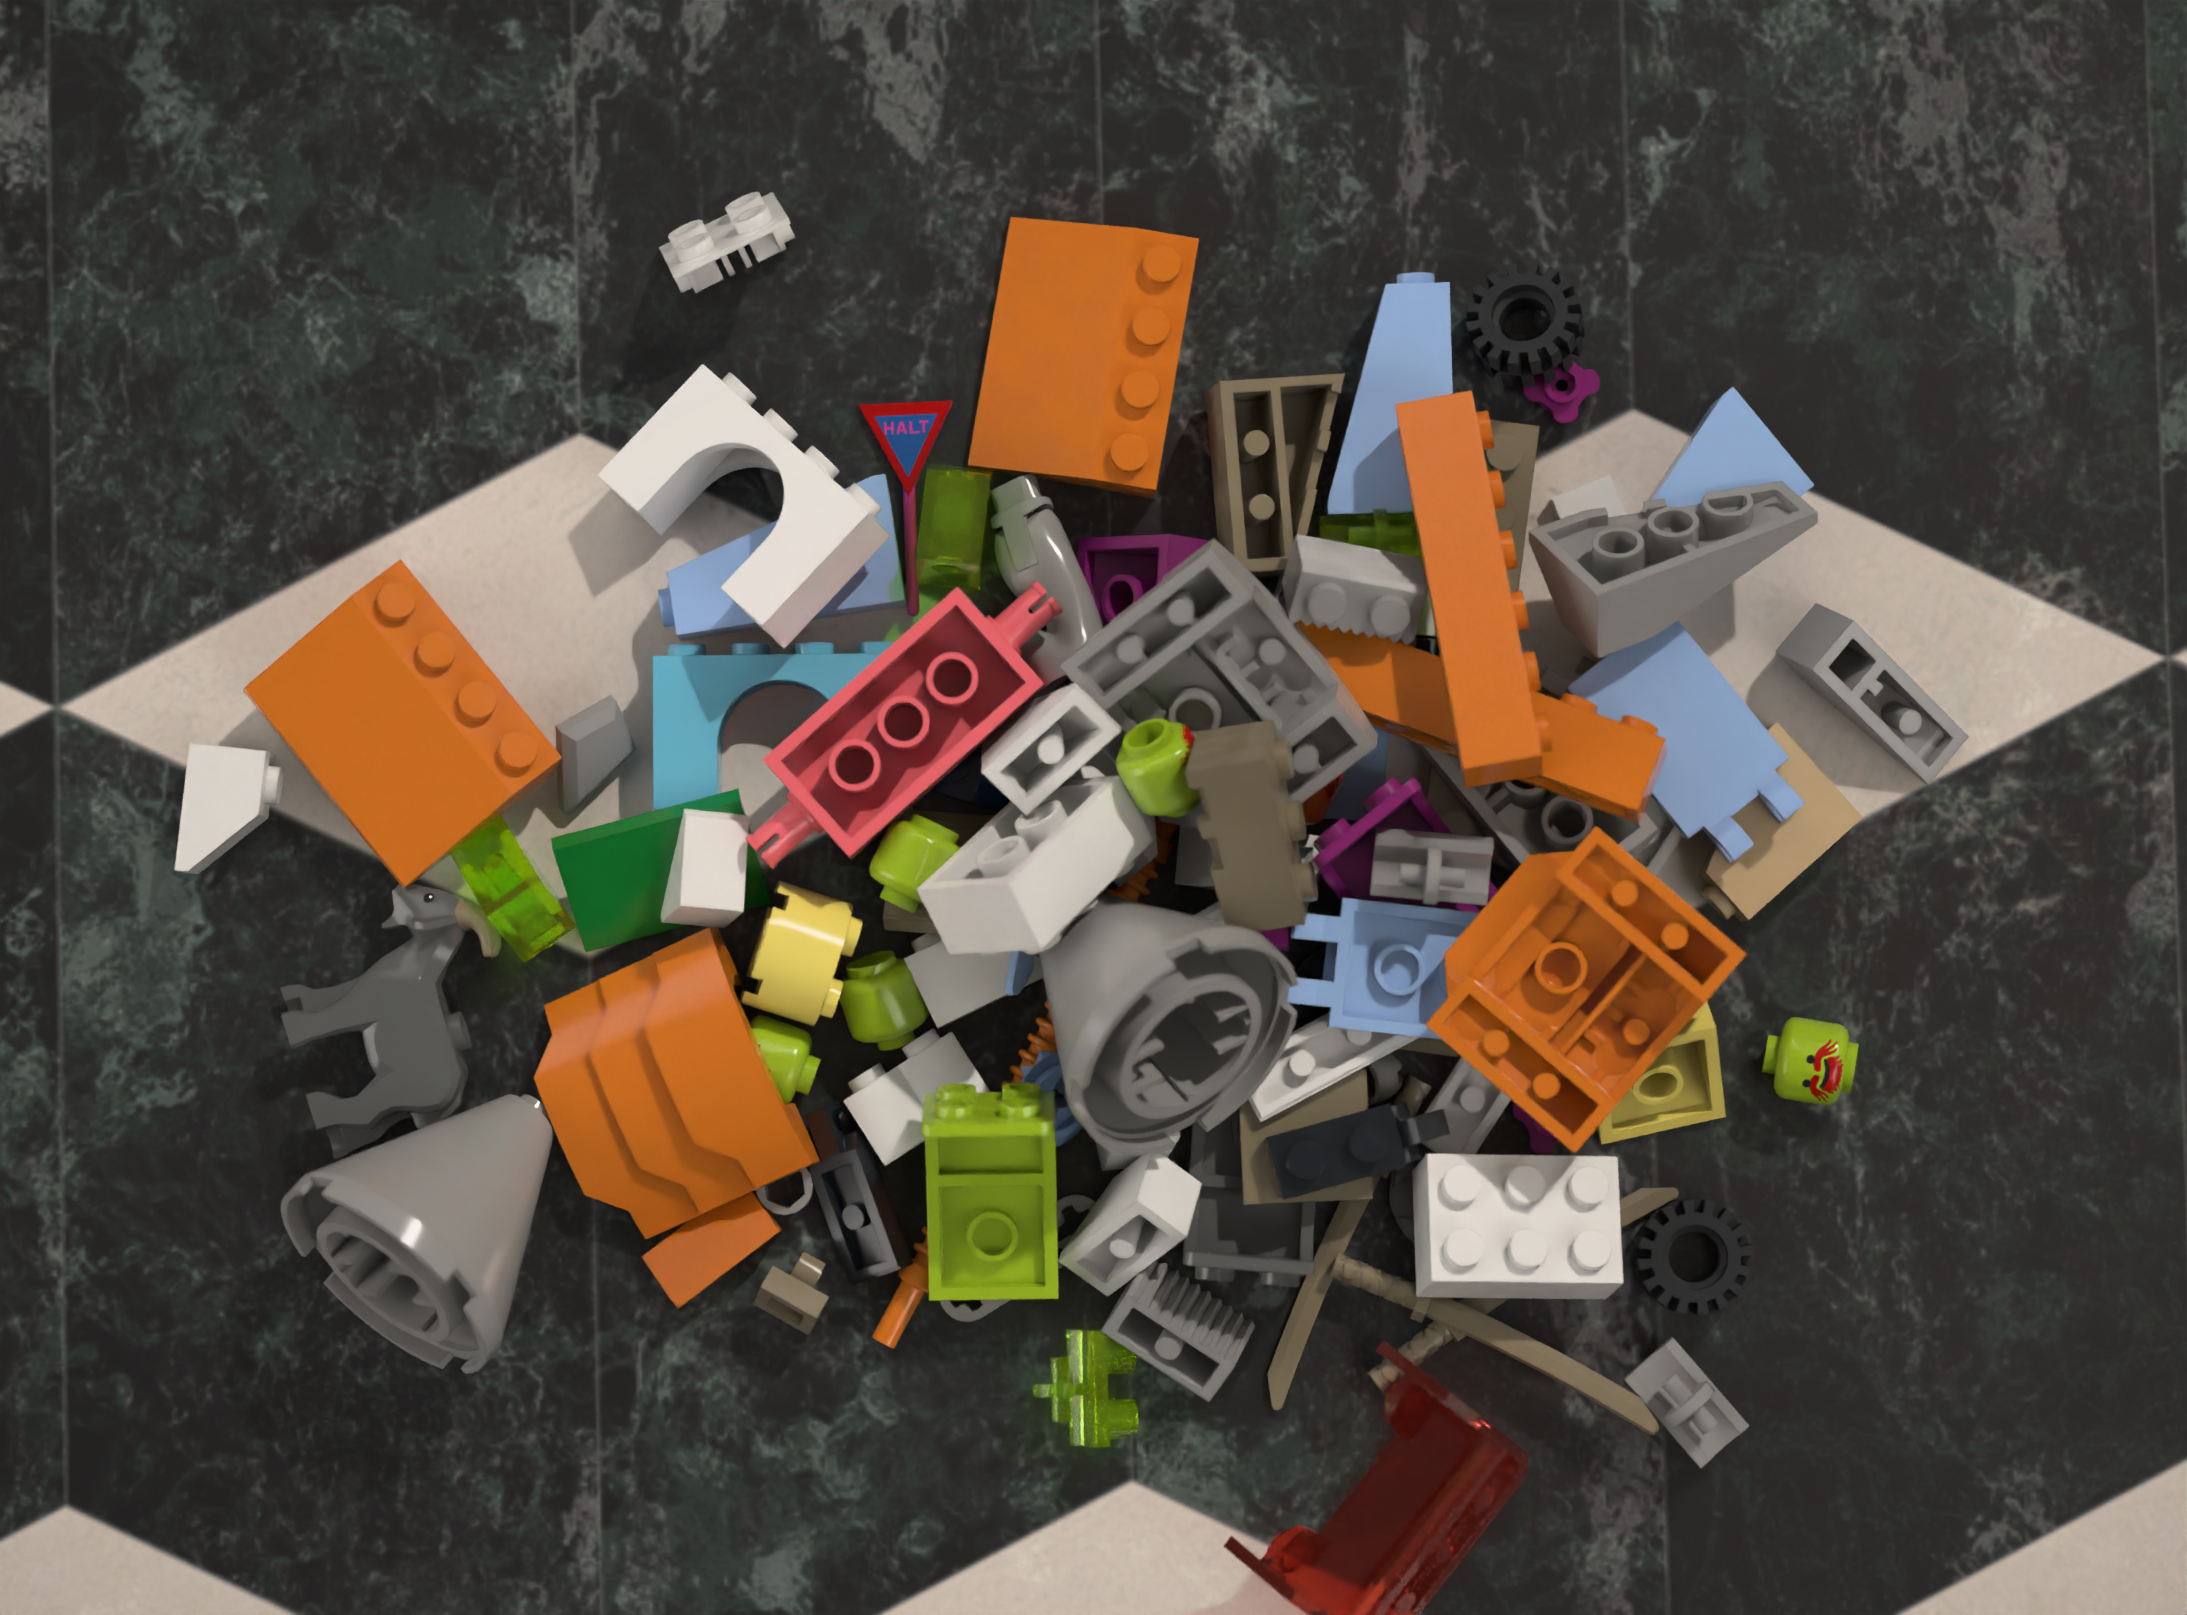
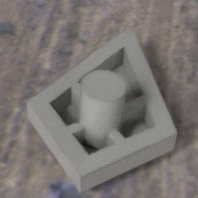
M611 695L555 726L556 750L562 757L557 767L558 806L566 815H570L636 751L617 701Z

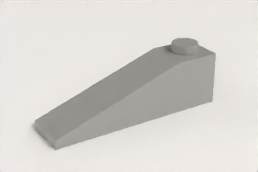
M1779 481L1707 492L1702 498V504L1685 507H1667L1665 499L1644 501L1643 512L1621 516L1608 517L1606 507L1584 510L1530 530L1529 543L1563 626L1591 653L1600 658L1653 638L1817 524L1818 512L1784 482Z

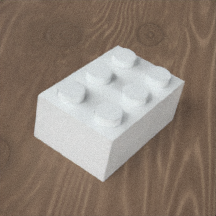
M1120 775L1066 780L1027 816L1010 801L917 889V892L950 955L979 953L981 957H990L1000 952L1025 951L1027 954H1037L1055 945L1061 938L1060 931L1071 920L1093 908L1098 902L1097 895L1111 881L1130 872L1135 866L1134 859L1154 840Z
M1426 1154L1413 1169L1416 1297L1607 1299L1623 1284L1618 1156Z

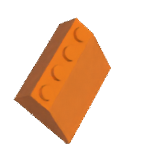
M1010 217L968 467L1019 476L1033 474L1037 479L1155 499L1199 239L1132 227Z
M401 559L351 595L244 687L243 690L403 889L407 888L551 778L562 759L553 745Z

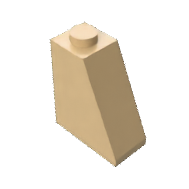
M1778 722L1768 726L1766 729L1789 756V759L1777 767L1775 771L1794 789L1805 804L1779 824L1759 796L1755 797L1731 817L1749 836L1754 845L1730 864L1714 843H1712L1699 873V876L1708 885L1701 893L1725 920H1728L1733 914L1740 922L1750 920L1863 818Z

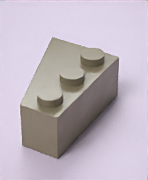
M1345 373L1219 381L1205 392L1218 542L1222 543V546L1237 558L1257 579L1283 577L1296 534L1307 536L1317 490H1315L1323 455L1328 448L1331 435L1329 431L1337 396L1341 393Z
M1274 719L1197 731L1185 774L1189 790L1199 788L1204 816H1198V824L1202 839L1209 838L1214 865H1211V873L1224 923L1255 932L1305 924L1309 901L1318 899V889L1313 863L1301 862L1297 840L1306 839V827L1300 800L1292 802L1289 800L1285 779L1294 778V765L1288 739H1277Z

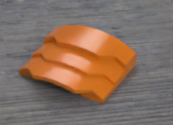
M1595 826L1575 851L1528 855L1512 876L1444 953L1447 1000L1425 1025L1573 1153H1576L1747 954L1601 829Z
M718 927L704 929L652 953L647 958L544 1005L552 1036L536 1070L534 1080L556 1136L584 1195L629 1211L645 1239L654 1237L820 1162L796 1104H784L736 995L735 989L743 986V983Z

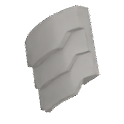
M1214 538L1167 573L1158 585L1111 620L1109 625L1068 655L1059 664L1072 682L1076 683L1121 727V732L1102 748L1115 764L1119 749L1123 746L1122 742L1125 735L1136 725L1150 719L1163 718L1168 722L1181 723L1189 727L1194 737L1197 731L1274 719L1277 739H1288L1293 757L1294 778L1285 779L1290 802L1300 800L1303 803L1375 749L1377 745V732L1317 647L1297 623H1292L1288 617V612L1258 579ZM1201 798L1197 807L1183 816L1168 817L1165 815L1157 817L1161 822L1196 827L1200 831L1198 816H1204Z

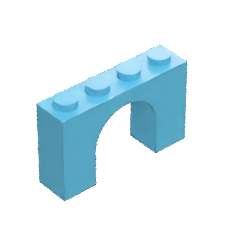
M827 642L796 643L795 654H770V644L736 643L731 645L732 655H706V645L670 644L668 645V655L652 656L653 809L656 811L722 793L723 733L730 716L747 697L767 687L794 685L809 689L829 701L894 642L859 643V653L834 654V644Z

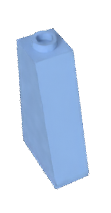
M1411 272L1398 274L1396 276L1397 283L1386 284L1384 287L1325 506V521L1415 519L1397 428L1395 404L1453 394L1450 282L1435 283V274Z
M1732 387L1707 410L1647 501L1665 499L1667 507H1685L1702 504V498L1707 492L1779 481L1784 482L1801 497L1814 484L1736 389Z
M885 474L871 476L856 484L882 508L874 518L887 531L890 537L812 620L907 606L889 487ZM778 520L668 571L669 588L658 590L663 626H675L676 635L681 641L760 629L761 627L742 611L720 587L766 540L775 528Z

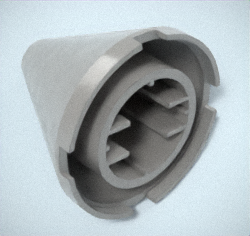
M1099 893L1097 895V904L1089 911L1071 920L1060 931V940L1051 948L1039 953L1067 1099L1075 1119L1104 1148L1115 1153L1135 1156L1164 1152L1174 1148V1142L1170 1139L1169 1135L1181 1131L1195 1122L1208 1132L1244 1104L1267 1078L1282 1055L1295 1025L1298 1012L1287 1001L1289 985L1291 987L1298 985L1297 976L1287 958L1270 941L1255 931Z
M507 1094L307 1173L291 1188L281 1202V1215L287 1233L303 1257H306L316 1247L333 1269V1273L324 1282L325 1286L346 1307L380 1335L409 1354L438 1368L443 1369L455 1356L467 1360L461 1367L465 1374L477 1372L488 1362L502 1343L554 1138V1131L546 1109L539 1100L530 1095L524 1094L519 1097Z

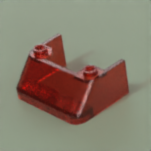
M1384 1340L1376 1351L1405 1373L1389 1389L1385 1398L1383 1413L1386 1424L1396 1431L1397 1434L1321 1532L1318 1534L1304 1525L1284 1530L1274 1537L1263 1558L1232 1536L1224 1545L1228 1551L1281 1596L1307 1615H1420L1517 1490L1527 1473L1529 1460L1527 1453Z

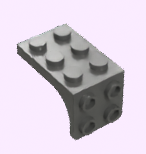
M1239 1108L1208 1132L1197 1122L1193 1123L1188 1173L1201 1182L1202 1185L1188 1235L1183 1239L1181 1262L1183 1265L1194 1266V1277L1196 1279L1234 1282L1235 1269L1259 1271L1258 1282L1260 1284L1299 1287L1300 1275L1314 1276L1313 1235L1315 1202L1243 1205Z

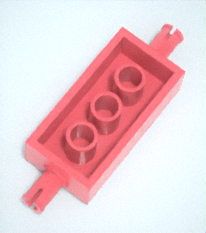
M1035 580L1030 584L1031 587L995 619L989 615L985 618L957 586L762 759L790 791L785 795L789 801L754 833L745 837L758 852L775 836L779 835V839L760 855L772 869L814 830L819 834L825 830L851 860L854 859L881 835L893 821L899 819L1026 703L1044 690V682L1020 657L1023 654L1020 647L1056 615L1059 616L1063 612L1051 596L1034 613H1029L1036 604L1047 596V591L1040 583Z

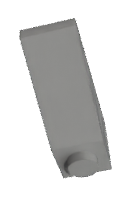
M1818 603L1814 604L1775 651L1818 694L1918 779L1928 785L1969 737L1854 620Z

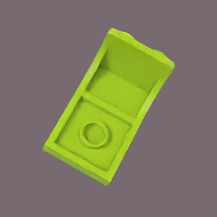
M1016 1082L1003 1085L1002 1092H976V1086L951 1083L938 1086L937 1093H925L921 1119V1135L925 1136L929 1301L1058 1299L1055 1091H1041V1085L1036 1083Z

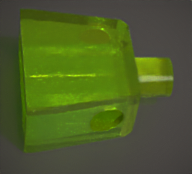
M930 464L927 467L916 554V571L919 584L956 588L958 586L959 589L980 591L994 471ZM940 565H952V566H956V567H959V568H950V567H944V566H940Z

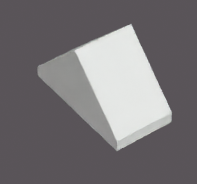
M684 809L661 910L662 922L725 928L744 912L748 841L745 837L748 836L749 829L747 815Z

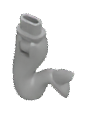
M1027 474L1017 477L991 491L997 514L990 519L992 529L998 531L994 534L996 562L1004 581L1013 594L1018 598L1036 580L1047 591V596L1031 610L1035 612L1051 596L1063 610L1059 616L1056 615L1046 624V631L1039 630L1020 647L1023 653L1020 657L1044 682V690L1042 691L1045 694H1049L1074 684L1059 664L1068 655L1101 631L1103 626L1093 595L1075 557L1069 539L1061 522L1053 512V502L1051 498L1042 496L1036 476Z

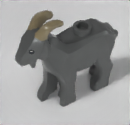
M414 883L403 889L398 884L392 891L393 914L381 926L383 929L408 927L413 936L412 939L383 956L364 974L351 981L321 989H313L300 984L280 988L284 1002L289 1010L283 1012L281 1018L292 1049H299L343 1033L362 1032L368 1061L376 1075L358 1096L341 1098L322 1091L306 1094L317 1131H327L334 1159L344 1157L359 1147L380 1139L393 1124L405 1118L413 1117L415 1126L421 1129L449 1118L462 1105L464 1088L469 1073L463 1050L471 1048L472 1043L462 1013L460 1011L450 1013L442 988V981L450 962L470 929H473L479 936L484 957L494 958L499 955L502 946L500 928L489 912L444 890Z

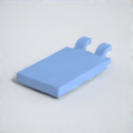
M1678 620L1653 638L1624 648L1619 652L1608 654L1565 689L1568 694L1579 696L1595 704L1598 707L1596 714L1618 722L1621 721L1623 715L1633 716L1647 721L1659 729L1657 736L1666 739L1667 755L1651 797L1686 840L1702 828L1729 864L1754 845L1749 836L1731 817L1755 797L1759 796L1779 824L1805 804L1794 789L1775 771L1777 767L1789 759V756Z
M1341 898L1339 917L1307 913L1305 924L1291 926L1290 938L1327 942L1323 979L1297 978L1298 985L1294 987L1289 985L1287 1002L1329 1007L1327 1027L1441 1039L1425 1024L1447 1000L1444 953L1479 913Z

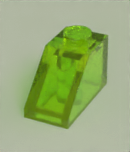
M502 815L450 854L487 918L523 963L544 949L551 947L558 939L577 927L553 887Z

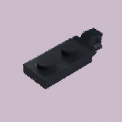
M844 1101L828 1105L805 1115L816 1145L814 1148L820 1159V1162L807 1168L811 1174L814 1188L849 1284L851 1283L854 1286L912 1265V1258L870 1143L867 1144V1137L861 1129L859 1130Z
M1407 1102L1394 1106H1391V1103L1265 1137L1281 1198L1286 1200L1406 1167L1408 1162L1422 1159L1418 1143L1449 1135L1450 1130L1444 1109L1411 1117Z

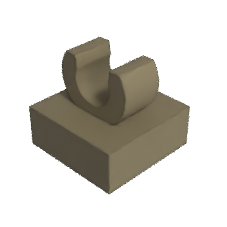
M803 1252L790 1275L772 1266L753 1304L805 1334L810 1335L829 1298L827 1295L814 1289L826 1264Z

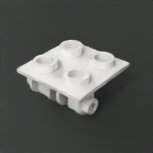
M759 192L746 194L726 206V215L704 225L702 220L691 221L678 227L668 235L670 242L659 247L681 293L691 288L694 289L695 293H698L723 280L724 278L715 262L719 258H721L729 276L735 275L734 269L727 257V254L738 250L746 268L753 266L744 248L747 244L750 245L758 262L787 249L784 243L794 239L795 235L789 225L791 222L773 192L761 197Z

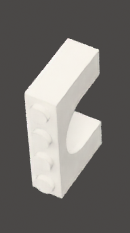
M702 364L602 469L598 476L622 501L658 534L662 535L711 483L723 475L735 470L753 467L770 469L780 473L784 487V502L775 528L720 588L742 611L785 649L887 541L890 535L874 518L882 508L863 489L853 483L845 491L833 480L840 471L819 450L811 446L803 453L791 443L798 436L797 432L775 411L770 408L762 417L750 406L757 397L738 378L729 372L721 380Z

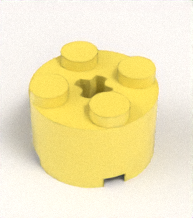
M779 880L774 893L785 896V900L781 909L776 907H768L746 975L758 980L754 994L742 990L740 1003L814 1026L819 1015L831 1019L834 1015L842 991L843 981L834 979L833 976L840 954L852 957L861 932L863 920L851 916L853 910L852 903Z

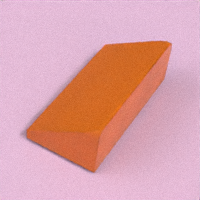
M751 1192L689 1220L644 1254L642 1259L670 1300L679 1309L777 1235L782 1229L769 1211L762 1205L756 1194Z

